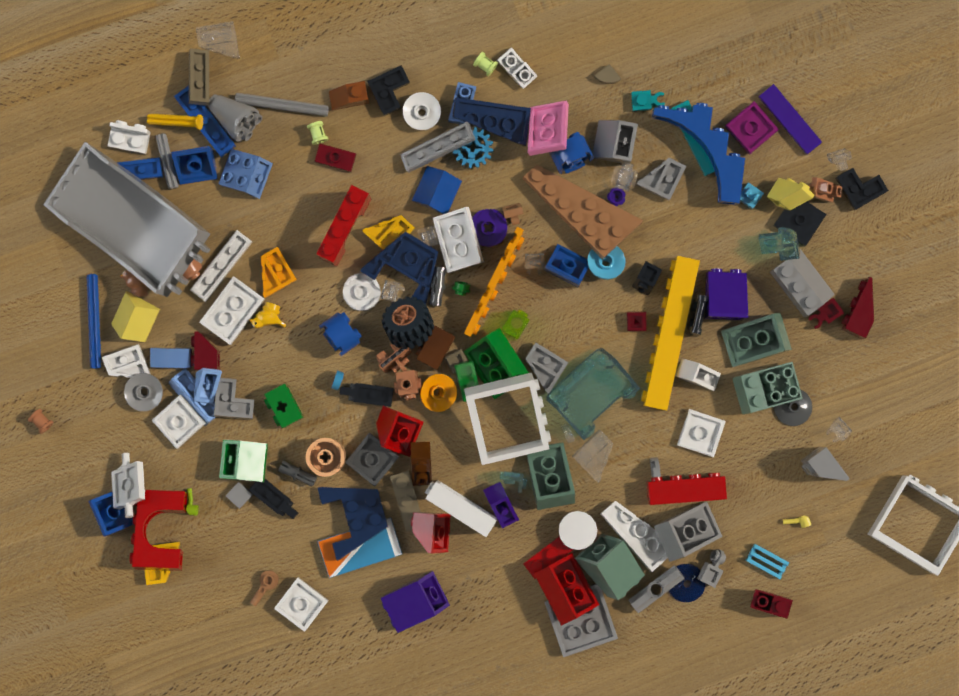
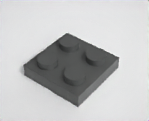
M369 433L345 463L373 486H376L399 456L392 450L381 447L380 440Z

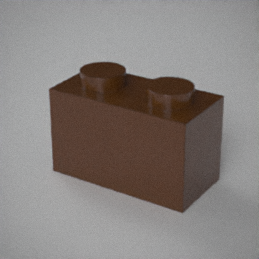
M434 326L432 335L428 336L424 346L421 345L415 353L418 355L417 360L438 370L455 336Z

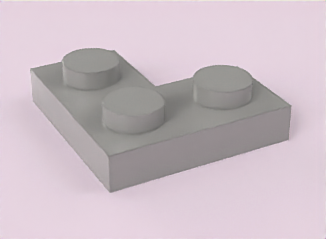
M220 378L215 397L214 417L253 419L254 400L235 398L237 379Z

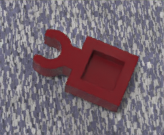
M831 298L818 308L820 314L811 315L808 320L817 318L819 323L814 328L818 329L824 320L829 324L844 314L835 299Z

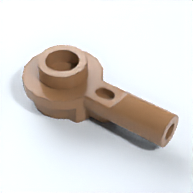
M267 570L261 574V586L250 601L254 606H257L267 590H271L278 585L279 577L274 571Z

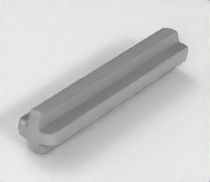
M165 133L156 135L167 186L169 189H176L179 185L167 135Z

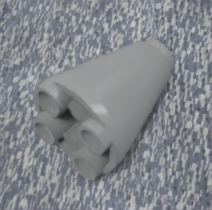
M217 94L209 99L208 107L231 138L235 141H248L252 137V131L262 121V116L256 108Z

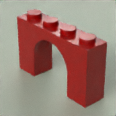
M351 185L316 253L320 259L336 267L338 266L346 251L344 246L358 217L364 215L372 200L369 193Z
M145 490V499L134 504L137 507V513L133 517L135 533H132L131 544L134 545V549L130 553L129 559L134 569L182 571L183 551L181 549L156 548L150 545L146 530L149 522L159 514H186L188 494L185 491Z

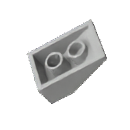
M707 501L654 526L670 562L686 557L723 537Z

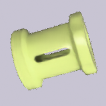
M481 52L473 66H478L489 77L497 67L498 62H493L485 56L484 52Z
M322 121L307 125V129L310 130L313 139L312 145L329 140L328 136H325Z

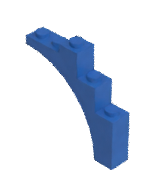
M696 103V105L691 107L690 112L686 108L671 110L668 106L658 105V108L655 107L652 110V119L665 121L681 128L698 142L709 157L716 174L718 203L735 206L740 204L745 158L740 157V154L729 153V156L726 155L729 132H724L722 128L710 130L713 107H708L706 103Z

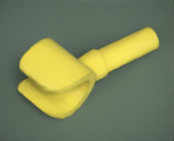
M806 515L795 519H783V524L800 523L801 528L811 526L810 519Z

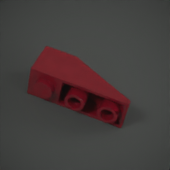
M872 277L861 280L858 286L860 291L857 297H853L849 305L851 310L849 314H845L841 322L843 325L841 330L860 339L867 338L874 323Z

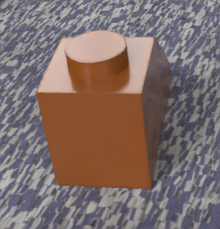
M365 81L345 84L329 91L332 111L369 104Z

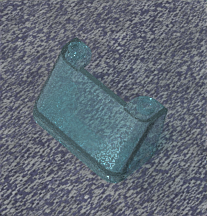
M599 348L554 387L547 395L546 400L571 428L585 440L594 433L595 424L593 421L620 397L631 399L641 388L614 356L605 349Z

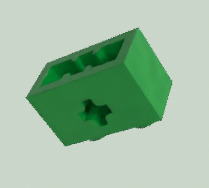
M283 384L264 394L266 397L264 402L269 410H273L275 414L273 419L278 427L281 425L282 428H286L304 418L287 384ZM280 402H282L283 404H287V406L285 407V412L283 410L278 409L280 407Z

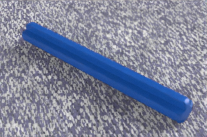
M88 274L87 302L90 368L99 369L101 368L98 276L96 274Z

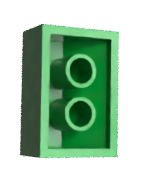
M500 328L486 335L464 351L468 360H473L475 371L484 384L529 373ZM504 393L492 395V397L495 400Z

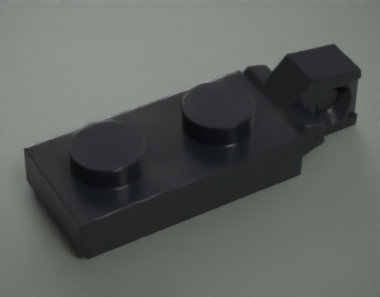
M351 383L350 388L340 387L339 394L349 396V401L391 407L394 388Z
M266 478L264 482H255L249 489L252 494L281 516L287 514L292 519H295L299 514L291 507L294 504L291 499Z

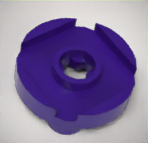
M483 209L472 217L480 246L491 248L500 244L505 239L507 222L499 211ZM484 224H493V232H484Z

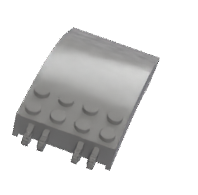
M84 142L43 204L66 225L106 252L154 293L168 297L172 291L180 295L182 290L176 284L178 281L185 285L188 284L189 281L183 276L193 259L199 263H202L204 260L202 256L197 254L201 249L206 253H209L211 250L204 244L210 236L207 230L159 192L87 142Z

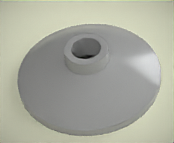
M139 373L127 381L124 388V396L127 403L133 409L149 411L161 402L163 388L155 376L148 373ZM143 388L148 390L147 395L142 394Z

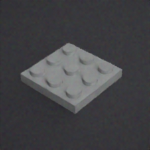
M597 584L590 587L600 605L562 626L548 600L544 601L563 657L618 639L602 590Z

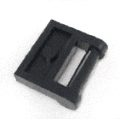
M697 295L696 300L693 301L692 311L694 312V317L690 319L688 330H690V335L692 336L701 335L708 296Z

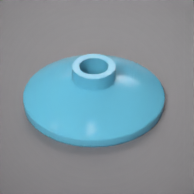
M617 246L603 260L591 249L588 254L587 263L590 271L596 277L609 280L618 277L623 272L626 260L624 253ZM607 261L609 265L604 266L602 262Z

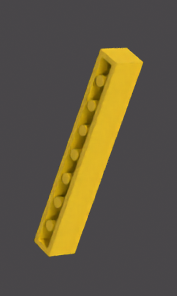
M676 256L675 260H671L669 271H672L671 279L667 278L665 286L668 293L667 297H663L661 308H664L663 316L659 315L657 327H660L659 334H655L653 345L656 346L655 353L650 355L649 364H652L651 371L646 373L645 383H648L646 391L643 390L641 401L644 402L643 406L663 411L668 410L700 260Z

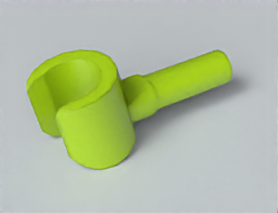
M188 488L186 511L189 515L197 516L199 505H193L192 488Z

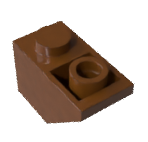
M411 442L413 486L430 485L432 482L430 442Z

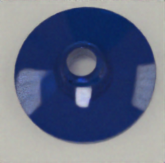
M692 564L676 566L685 579L670 589L669 593L681 602L697 600L703 594L706 584L697 579L701 570ZM689 580L690 586L685 587L684 581Z

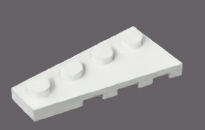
M614 501L600 513L650 572H653L668 558L656 530L618 502Z

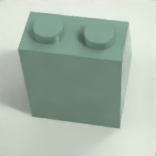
M605 534L599 535L590 546L585 548L575 558L606 596L616 600L623 598L645 576L624 540Z

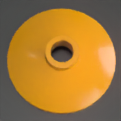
M444 374L429 376L423 382L420 390V398L423 405L434 412H442L449 409L457 396V388L454 381ZM435 389L439 391L437 395H434Z

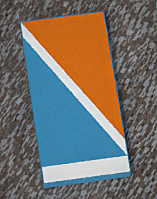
M386 519L388 528L369 541H366L339 561L336 560L332 543L351 538L350 531L317 541L329 578L402 555L392 519Z

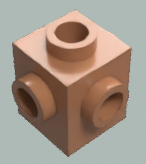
M410 370L396 373L397 382H394L396 394L398 393L405 400L415 399L416 395H420L422 380L418 378L417 371Z

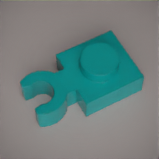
M651 90L631 92L632 112L651 111L652 105L656 107L658 105L665 106L664 102L659 103L657 101V98L663 97L664 93L658 92L651 96Z

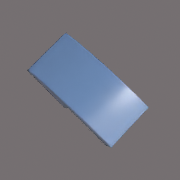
M458 82L448 122L459 125L465 123L453 117L454 101L456 97L474 100L476 86Z
M150 348V367L191 368V348Z

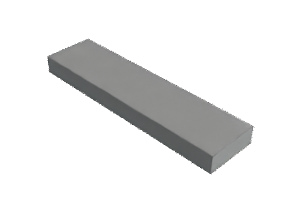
M465 122L400 154L406 171L409 173L476 139L470 124Z

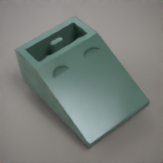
M793 362L732 378L742 415L803 399Z

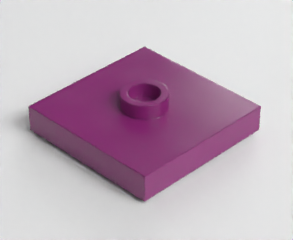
M755 101L724 126L749 155L779 130Z

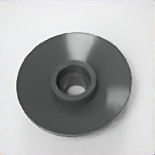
M801 390L803 399L774 407L776 417L783 424L798 426L809 419L812 413V401L803 390ZM793 403L797 404L798 406L797 410L795 411L791 409V405Z

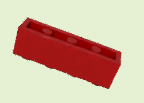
M720 472L708 473V477H701V474H690L689 478L682 479L681 475L670 476V480H663L662 477H651V481H646L648 505L727 499L725 476H720Z

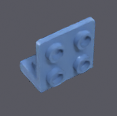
M232 149L219 185L242 191L260 199L273 163L260 156Z

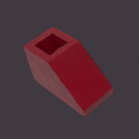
M194 331V336H191V347H194V355H191V366H194V370L197 371L201 368L220 370V351L201 332Z
M755 589L750 608L788 619L793 600Z

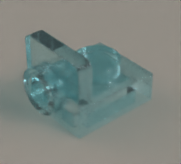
M500 471V479L503 480V483L515 484V481H519L518 493H522V489H526L527 478H524L523 473Z

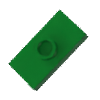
M473 360L454 364L463 402H466L464 389L479 385Z

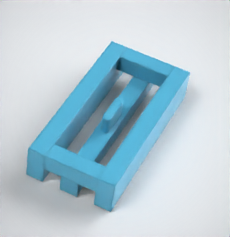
M756 544L753 545L745 560L778 579H781L786 566L789 564L786 560ZM756 549L783 563L782 566L755 553ZM752 556L778 569V574L752 560Z

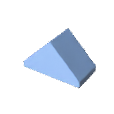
M201 368L196 372L195 402L213 404L222 374L221 370Z

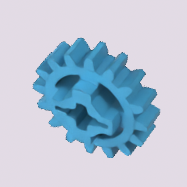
M474 127L473 134L476 140L453 151V155H458L456 161L462 160L463 167L469 164V169L472 168V165H475L478 169L479 163L485 166V159H491L488 153H493V149L489 148V146L493 145V141H488L490 135L484 136L483 129L477 132V127ZM478 137L484 141L485 146L479 143ZM472 144H475V147L478 148L474 152H470V148H468ZM461 151L466 152L468 159L461 154ZM484 154L481 158L475 160L476 156Z

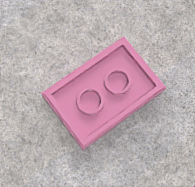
M567 100L530 107L527 150L529 156L566 150L569 109Z

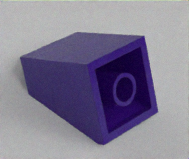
M717 268L707 272L705 296L709 298L705 307L704 319H747V273H742L740 269H730V272H722L723 269Z
M433 571L380 598L382 606L387 611L391 624L397 633L436 616L450 606Z

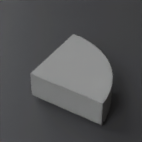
M658 457L651 458V476L661 477Z

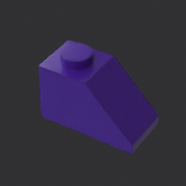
M501 482L483 490L502 528L519 521Z

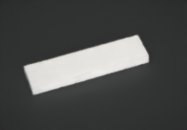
M236 230L191 287L190 291L206 302L252 244V241Z

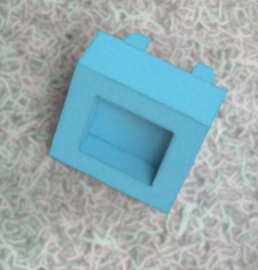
M748 182L741 192L740 201L753 209L764 193Z

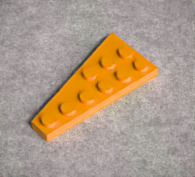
M516 228L514 237L510 240L504 252V257L502 256L464 335L471 338L472 334L476 336L481 327L478 324L481 317L485 319L490 309L487 305L490 300L494 301L498 293L495 290L498 283L503 284L507 276L505 270L507 266L511 268L516 258V255H514L515 250H520L524 243L523 229Z

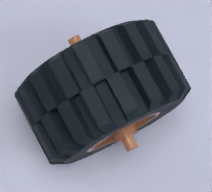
M409 296L405 297V299L399 298L397 299L398 301L390 303L391 306H387L386 312L382 314L383 328L390 342L395 344L396 347H402V349H407V347L413 349L416 345L419 347L423 341L426 342L428 340V336H431L432 330H434L431 314L421 299L418 300L416 297L410 299Z

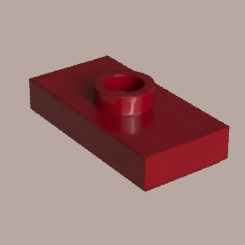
M320 143L314 162L352 173L357 154Z

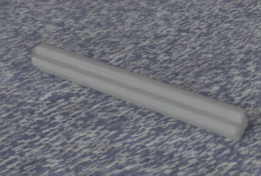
M236 93L235 95L236 101L249 106L319 116H328L329 107L326 105Z

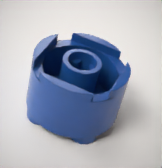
M579 132L569 136L566 150L549 152L559 174H562L563 171L566 174L576 171L585 166L584 161L589 159L590 162L594 158L584 136L580 135Z
M337 312L320 324L319 328L320 330L322 328L325 329L323 335L335 351L338 349L341 351L339 355L342 357L360 344L359 339L362 336L356 328H351L349 325L350 319L344 312L341 314Z

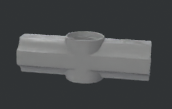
M674 565L631 597L629 602L640 613L685 578ZM653 584L661 586L662 591L659 595L652 592Z

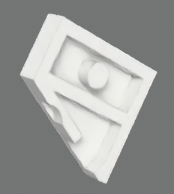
M139 344L102 357L110 376L131 378L139 373L150 374Z

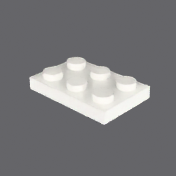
M469 207L433 218L447 273L484 262Z
M233 276L199 323L229 345H232L265 299Z

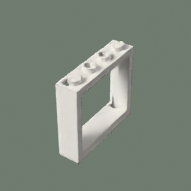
M532 373L464 389L482 465L549 449L548 442H551L549 430L545 431L544 426L548 424L545 413H541V408L544 407L542 397L537 395V390H540L538 379L533 378ZM529 387L541 439L487 452L475 399Z
M902 475L867 535L933 575L938 576L959 541V520L933 563L881 533L879 530L906 485L958 516L959 506L952 503L953 500L948 496L936 494L935 488L927 484L926 486L921 485L918 478L912 475Z
M439 480L436 483L432 481L425 491V494H427L425 499L487 537L497 521L494 515Z

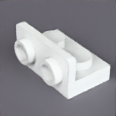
M116 120V123L110 122L109 148L146 155L151 134L146 129V126L135 124L134 127L128 126L127 122Z

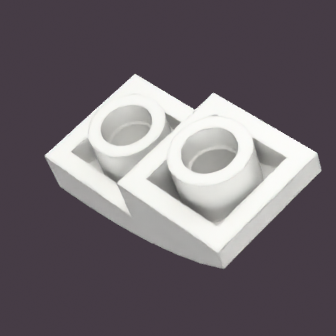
M512 47L496 60L523 89L537 77L535 72L518 56Z

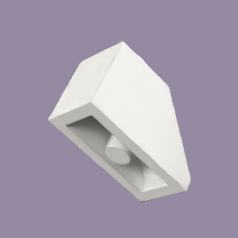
M681 358L675 376L692 384L715 391L721 373L700 363Z

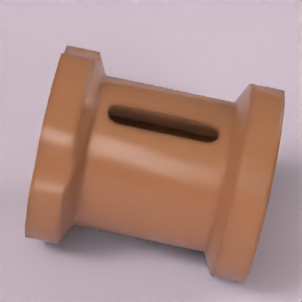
M41 408L36 410L28 418V421L34 423L39 429V433L43 434L54 422L48 420L43 415Z

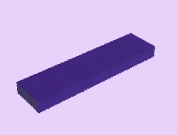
M774 84L758 97L806 155L822 143Z

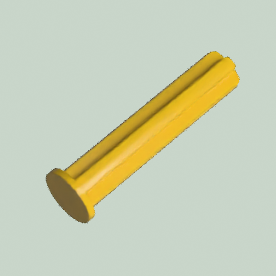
M148 114L147 123L150 125L196 127L197 130H201L203 127V116L201 114L197 116Z

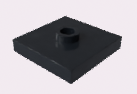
M805 202L792 210L784 209L773 226L805 247L827 214L809 202Z

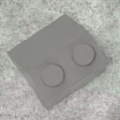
M818 447L801 460L803 463L801 467L807 475L843 481L850 479L827 447Z

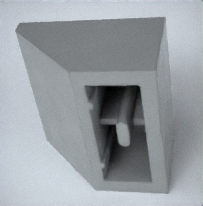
M599 120L593 148L594 158L629 165L632 160L638 124L620 120Z

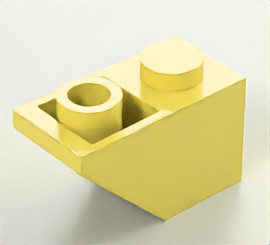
M778 178L767 198L778 207L792 210L811 200L814 194L809 190L810 187L803 182L798 184L790 178H787V180Z

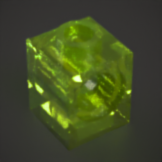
M520 309L518 311L513 310L502 331L518 340L530 321L527 318L528 314ZM515 318L522 321V326L518 329L513 328L511 325V321Z

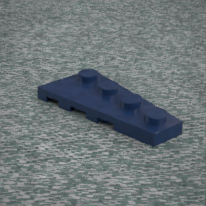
M455 98L454 118L526 146L531 108Z

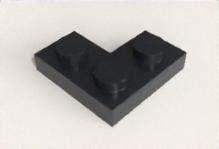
M402 65L367 81L383 116L401 109L393 91L410 84Z
M854 168L835 178L839 186H842V191L854 211L889 191L880 175L862 184Z

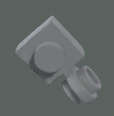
M714 549L711 552L710 560L712 564L705 562L697 577L698 580L716 588L723 573V570L718 567L726 560V554L720 549Z

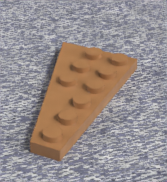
M539 165L533 167L523 176V180L602 260L643 222L640 218Z

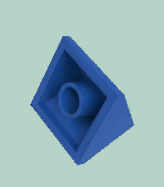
M210 146L171 152L180 185L218 179L214 151Z
M427 166L412 201L441 214H446L451 208L462 181L444 170Z
M557 244L544 270L578 288L588 269V263L586 258Z
M113 492L89 501L103 537L133 525V517L125 518V508L120 510L113 509Z

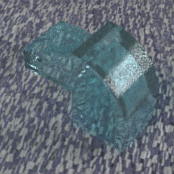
M780 227L778 232L759 234L762 254L779 252L780 261L800 258L798 238L794 230Z

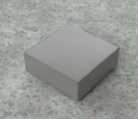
M240 482L226 495L239 509L253 496Z

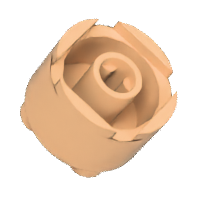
M332 438L317 439L306 451V463L310 470L318 476L327 477L335 475L341 471L346 462L344 447L340 442ZM325 451L328 455H331V459H328L327 463L325 459H321V455H325Z

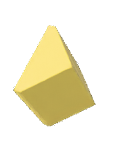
M126 291L112 321V326L121 339L146 342L160 309Z

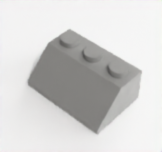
M801 249L770 271L771 275L803 317L812 314L835 295Z

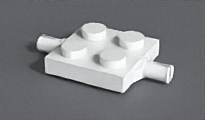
M130 453L121 454L122 465L117 470L111 472L113 509L120 510L125 508V518L134 517L133 505L145 499L143 462L135 461L130 464Z

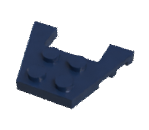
M405 231L364 265L360 272L375 280L384 264H388L419 284L411 298L416 297L426 304L438 251Z
M318 487L322 505L342 500L351 533V538L332 543L337 561L343 559L347 554L388 528L378 489Z

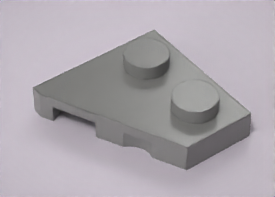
M668 158L644 178L640 179L636 185L669 201L686 165Z
M536 342L526 357V361L542 387L549 394L568 362Z

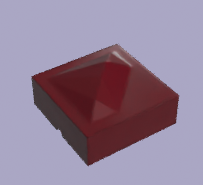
M627 311V331H647V312Z

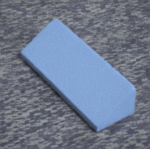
M186 368L171 378L169 385L178 395H182L206 422L205 426L216 418L214 417L215 401L213 404L194 401L195 378Z

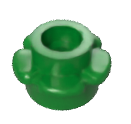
M455 281V285L452 286L455 294L466 296V293L470 292L469 283Z

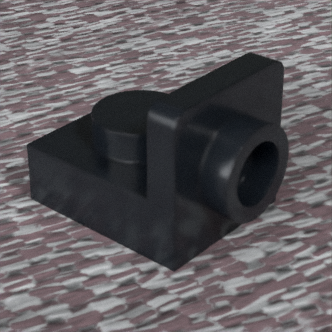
M645 261L632 287L640 293L649 295L662 269Z

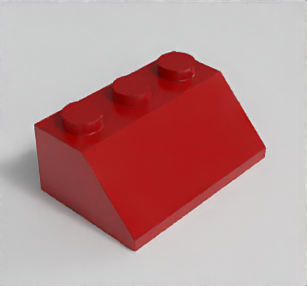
M573 553L534 573L561 626L600 605Z

